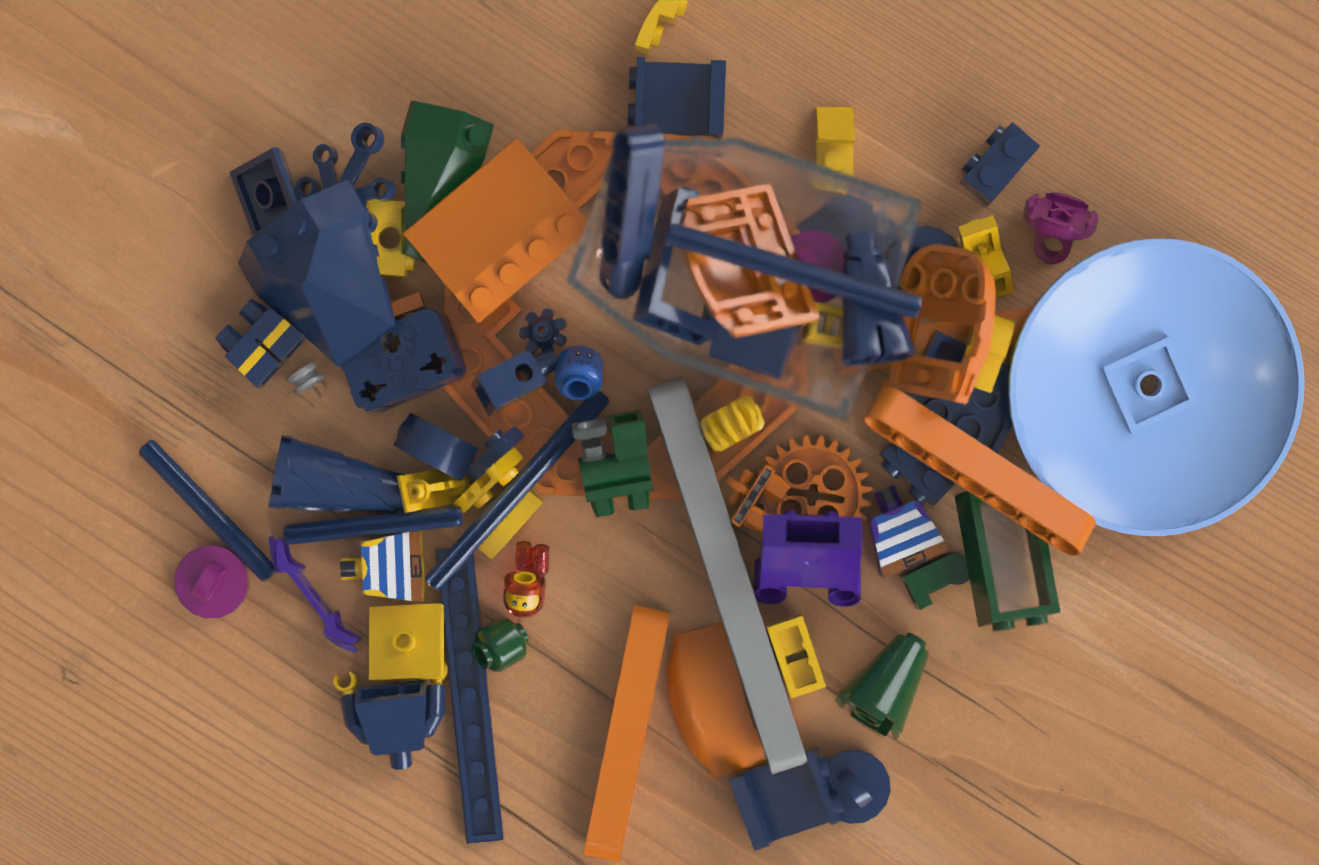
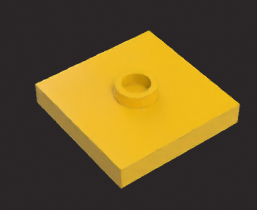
M443 604L369 607L370 681L444 679Z

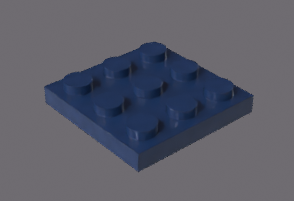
M934 329L922 356L961 363L967 345ZM1004 363L1001 364L992 392L989 393L974 387L967 404L903 392L997 454L1012 426L1008 400L1010 366Z

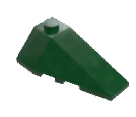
M410 101L401 133V149H405V171H401V184H405V206L401 209V245L403 255L428 264L403 235V232L482 166L494 124L464 111L419 101Z

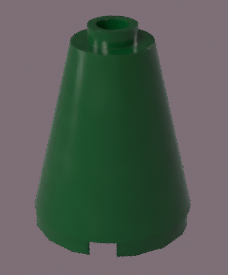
M909 632L906 636L898 634L839 692L835 699L837 704L843 709L847 703L854 709L850 716L885 737L891 731L893 739L897 740L903 731L929 656L928 651L925 649L926 642Z

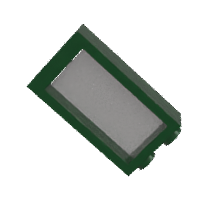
M965 491L955 495L978 627L992 625L993 632L1015 628L1014 622L1025 620L1027 627L1049 623L1048 616L1061 613L1048 543L972 493Z

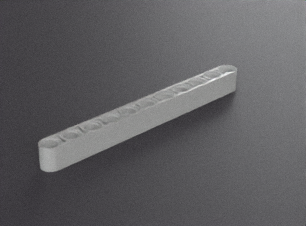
M682 376L648 387L653 410L771 774L773 775L806 764L808 762L685 380Z

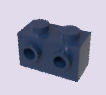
M1013 122L1006 129L999 125L985 141L991 146L982 157L975 153L961 169L967 175L960 183L986 206L993 202L1040 147L1038 143Z

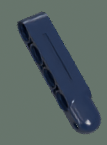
M654 124L617 131L613 139L601 237L602 256L599 279L604 290L616 299L626 300L639 290L642 282L644 261L649 258L652 249L665 144L661 130Z

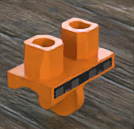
M767 464L751 489L747 486L755 475L752 472L744 469L738 481L728 475L724 482L733 487V489L726 498V501L735 506L741 495H746L730 522L738 527L745 525L752 530L762 533L763 514L768 513L756 506L763 494H766L781 504L791 486L776 475V469Z

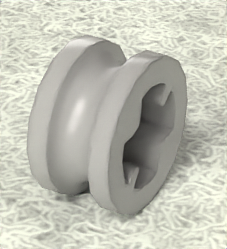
M315 362L304 366L287 379L289 383L296 385L295 392L297 395L309 390L325 378L323 373L319 374L316 372L317 364Z

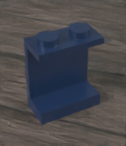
M637 57V67H630L629 89H636V104L628 103V126H635L636 128L654 124L661 130L662 134L681 136L702 135L723 139L726 60H711V64L645 62V57Z
M818 747L805 751L808 762L806 764L773 775L768 764L737 774L729 780L754 851L768 847L775 840L829 822L833 825L842 819L843 815L841 812L845 811L844 801L838 789L833 791L829 776H832L830 762L826 754L820 755Z

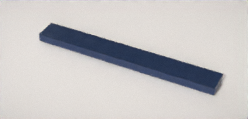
M450 548L436 549L437 562ZM473 553L440 589L441 604L444 605V634L467 844L504 840L486 669L478 664L471 649L474 635L482 627Z

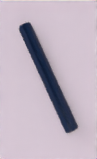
M150 440L141 447L139 455L261 581H267L276 572L274 564L156 441Z
M454 506L408 513L399 512L291 524L284 527V540L286 544L291 545L456 527L463 524V513L461 507Z

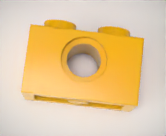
M374 199L366 202V208L378 220L377 228L371 233L373 245H377L379 257L376 258L381 277L407 279L408 270L414 271L416 259L402 254L401 239L398 246L393 249H386L381 244V237L387 230H397L401 236V209L405 206V202L389 200L383 202Z

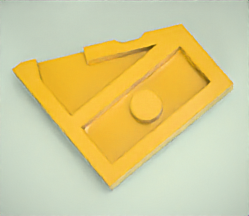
M513 447L453 504L461 507L463 514L473 505L479 510L494 496L490 489L499 482L504 487L519 473L515 466L524 457Z

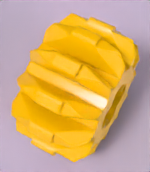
M743 396L703 418L700 427L706 442L711 445L714 451L721 452L761 430L765 421L758 404H755L751 396Z

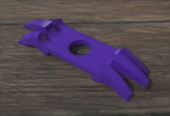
M273 535L270 536V554L277 573H287L325 623L323 635L342 649L353 653L359 651L353 645L361 641L362 638L343 626L339 611L331 612L302 573L306 566L292 558L290 546L286 544L284 537L276 540Z

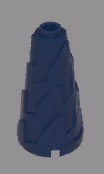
M282 434L268 507L274 509L294 508L318 511L366 510L384 513L404 512L397 476L406 474L375 467L357 458L345 456L337 451Z

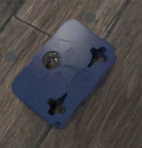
M426 308L395 321L396 325L341 366L357 408L365 409L366 412L381 413L463 378L466 372V364L446 314ZM394 337L400 338L397 351L391 348V344L394 343ZM441 358H445L446 363L442 365V371L434 370L441 364ZM375 386L383 387L375 393L376 399L371 397V393L376 391Z

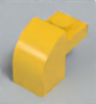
M994 216L975 219L967 224L958 226V247L973 252L988 266L995 283V298L1013 293L1011 270L1001 249L998 225Z
M994 315L990 351L975 383V388L989 393L992 392L1003 358L1006 357L1010 345L1014 321ZM974 326L970 327L965 341L967 346L961 363H963L965 355H970L975 339L973 335Z

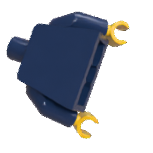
M444 662V679H445V678L447 677L448 667H447L446 663ZM349 671L351 683L348 687L343 688L340 676L336 674L333 684L343 694L340 702L346 728L361 744L368 745L373 755L389 754L391 768L402 770L412 766L411 751L424 749L425 738L434 735L444 715L445 686L442 685L444 679H429L431 684L428 686L426 680L358 687L359 680L357 675Z

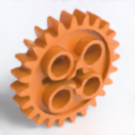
M804 435L802 446L798 447L791 438L789 439L790 450L786 452L780 446H776L775 449L779 458L775 460L766 456L764 458L766 463L776 469V475L781 477L791 488L809 490L810 484L816 485L818 493L844 497V502L835 503L815 500L813 506L807 505L808 501L805 497L786 495L780 504L766 494H763L758 504H762V510L768 514L781 515L780 507L782 503L792 499L799 503L801 507L800 515L817 516V512L821 507L829 505L836 510L839 517H862V521H866L867 517L859 511L861 507L871 506V502L862 499V494L872 491V487L861 486L860 481L869 474L868 472H856L855 469L861 463V459L851 462L847 460L851 451L850 448L843 450L841 453L836 451L838 447L837 440H834L829 447H825L824 438L820 435L816 444L811 445L808 435ZM799 463L805 467L807 476L803 483L795 485L788 481L786 470L790 464ZM757 469L756 472L760 475L763 469ZM829 469L838 470L842 474L843 483L837 490H829L823 484V475Z

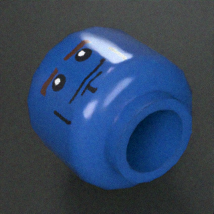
M579 345L568 347L560 352L557 358L558 363L555 367V386L563 396L578 401L592 398L598 394L603 384V360L600 354L592 348Z

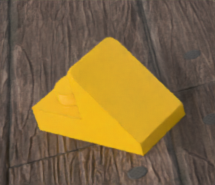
M816 107V181H851L853 179V142L855 140L853 107Z

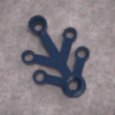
M361 123L353 129L351 143L355 151L339 181H337L334 168L338 161L337 150L326 144H321L314 149L313 160L318 165L323 190L345 180H350L353 186L355 185L369 156L377 153L383 147L384 134L379 127L370 123ZM374 134V141L368 146V138ZM328 150L329 157L327 161L323 162L322 155ZM302 177L297 181L295 190L297 195L303 199L321 191V186L315 179ZM379 177L374 179L371 184L358 188L356 191L363 203L374 199L386 202L393 198L395 186L392 181ZM308 183H311V192L306 195L305 187ZM385 183L386 191L380 196L379 187ZM369 212L371 223H368L370 233H373L377 228L378 220L373 213Z

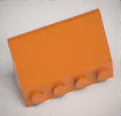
M516 137L406 229L403 235L479 324L592 229L593 226Z

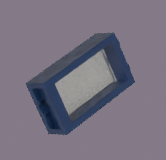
M678 187L662 197L653 233L652 249L646 262L632 320L699 346L715 338L719 322L708 310L695 287L686 262L684 249L665 243V235L670 223L683 225L687 212L685 206L688 199L701 197L699 196L700 193L693 188Z

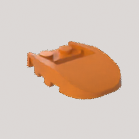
M928 245L917 251L910 258L899 282L903 292L919 296L922 301L921 309L916 318L904 316L912 346L915 343L920 317L974 326L973 335L975 339L970 355H965L963 363L918 355L902 361L891 362L889 381L882 379V386H890L902 392L967 404L990 351L995 313V283L988 266L973 252L964 248L947 245Z

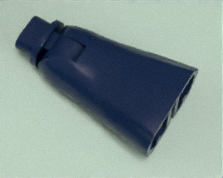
M863 232L846 235L847 251L843 253L845 261L842 273L895 289L889 263L884 256H879L883 253L882 247H877L875 233ZM842 297V365L856 366L897 362L914 356V349L903 315Z

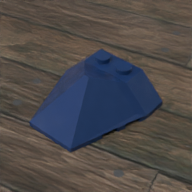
M350 180L342 181L299 200L246 242L238 262L255 294L301 332L308 341L337 366H342L396 325L386 281L381 278L376 258L379 257L377 245H373L368 223H371L369 211Z

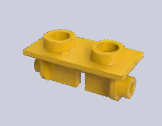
M438 469L397 476L405 513L453 504L458 499L457 495L463 494L470 487V479L467 475L460 481Z

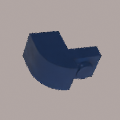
M411 412L406 421L399 427L397 438L393 444L400 450L460 481L463 480L479 449Z

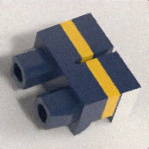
M250 299L239 314L252 327L242 336L228 324L215 339L227 352L225 357L256 388L262 389L283 364L262 347L258 341L260 340L278 358L286 362L306 338L271 307L267 309L262 304Z

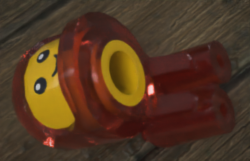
M519 541L516 544V570L509 572L504 577L503 602L506 610L513 616L531 618L537 615L545 604L546 580L544 576L549 571V546L546 544H536L532 547V544L528 541Z

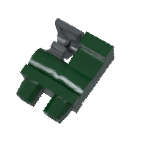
M641 409L608 415L614 451L612 454L602 452L600 437L607 434L604 418L571 423L573 437L576 440H581L584 453L582 457L578 458L586 501L590 502L596 517L615 513L612 498L627 495L629 510L636 511L649 507V491H653L647 451L645 422Z

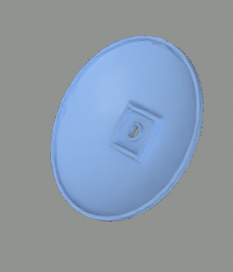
M1154 238L1134 240L1113 245L1079 261L1056 279L1035 303L1022 326L1012 354L1008 381L1010 417L1020 450L1038 480L1092 515L1097 525L1117 532L1139 536L1182 534L1201 529L1231 515L1256 496L1277 472L1294 441L1301 419L1305 384L1303 359L1296 333L1285 309L1267 285L1246 266L1222 252L1193 242ZM1146 375H1155L1158 379L1157 390L1151 395H1144L1140 389L1141 380Z

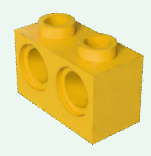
M798 615L766 626L789 697L792 699L825 688L826 684L803 616Z

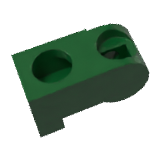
M956 552L947 553L900 576L917 610H922L933 604L929 594L950 584L961 585L969 580L966 556L964 554Z

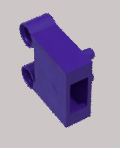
M787 510L783 515L763 514L760 557L754 562L753 593L755 599L763 604H777L786 599L787 587L828 588V601L833 605L849 607L859 603L861 600L862 517H839L837 513L832 511L827 512L824 516L797 515L793 510Z

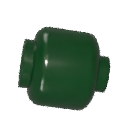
M503 617L479 628L474 635L471 649L476 661L482 668L501 672L524 659L526 656V643H528L529 638L525 628L520 623L515 624L512 620Z

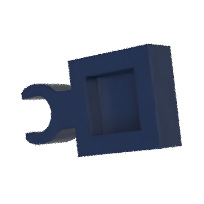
M513 426L505 434L500 429L496 431L483 444L488 450L468 468L466 472L468 477L473 482H476L494 463L522 440L525 435L516 426Z

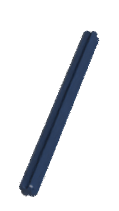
M670 223L666 231L665 243L670 246L910 318H916L921 309V298L913 294L677 223Z
M599 391L598 394L584 400L428 572L425 580L435 590H440L573 444L576 439L573 437L571 423L593 420L609 404V398L602 391Z

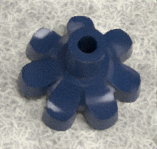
M549 308L544 309L540 317L535 312H529L525 317L529 326L522 327L519 330L521 339H529L525 347L526 350L529 349L534 354L539 348H541L542 352L550 348L554 353V344L559 347L565 346L567 337L560 334V331L567 327L565 319L557 318L553 320L554 311ZM544 328L545 332L541 334L540 330Z

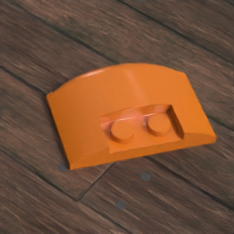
M771 184L688 199L685 206L687 212L683 226L798 260ZM684 250L690 275L701 299L715 319L729 330V333L735 338L814 322L820 318L809 287Z
M722 622L674 635L672 640L674 646L667 672L669 697L678 729L693 756L710 770L708 773L714 778L767 763Z

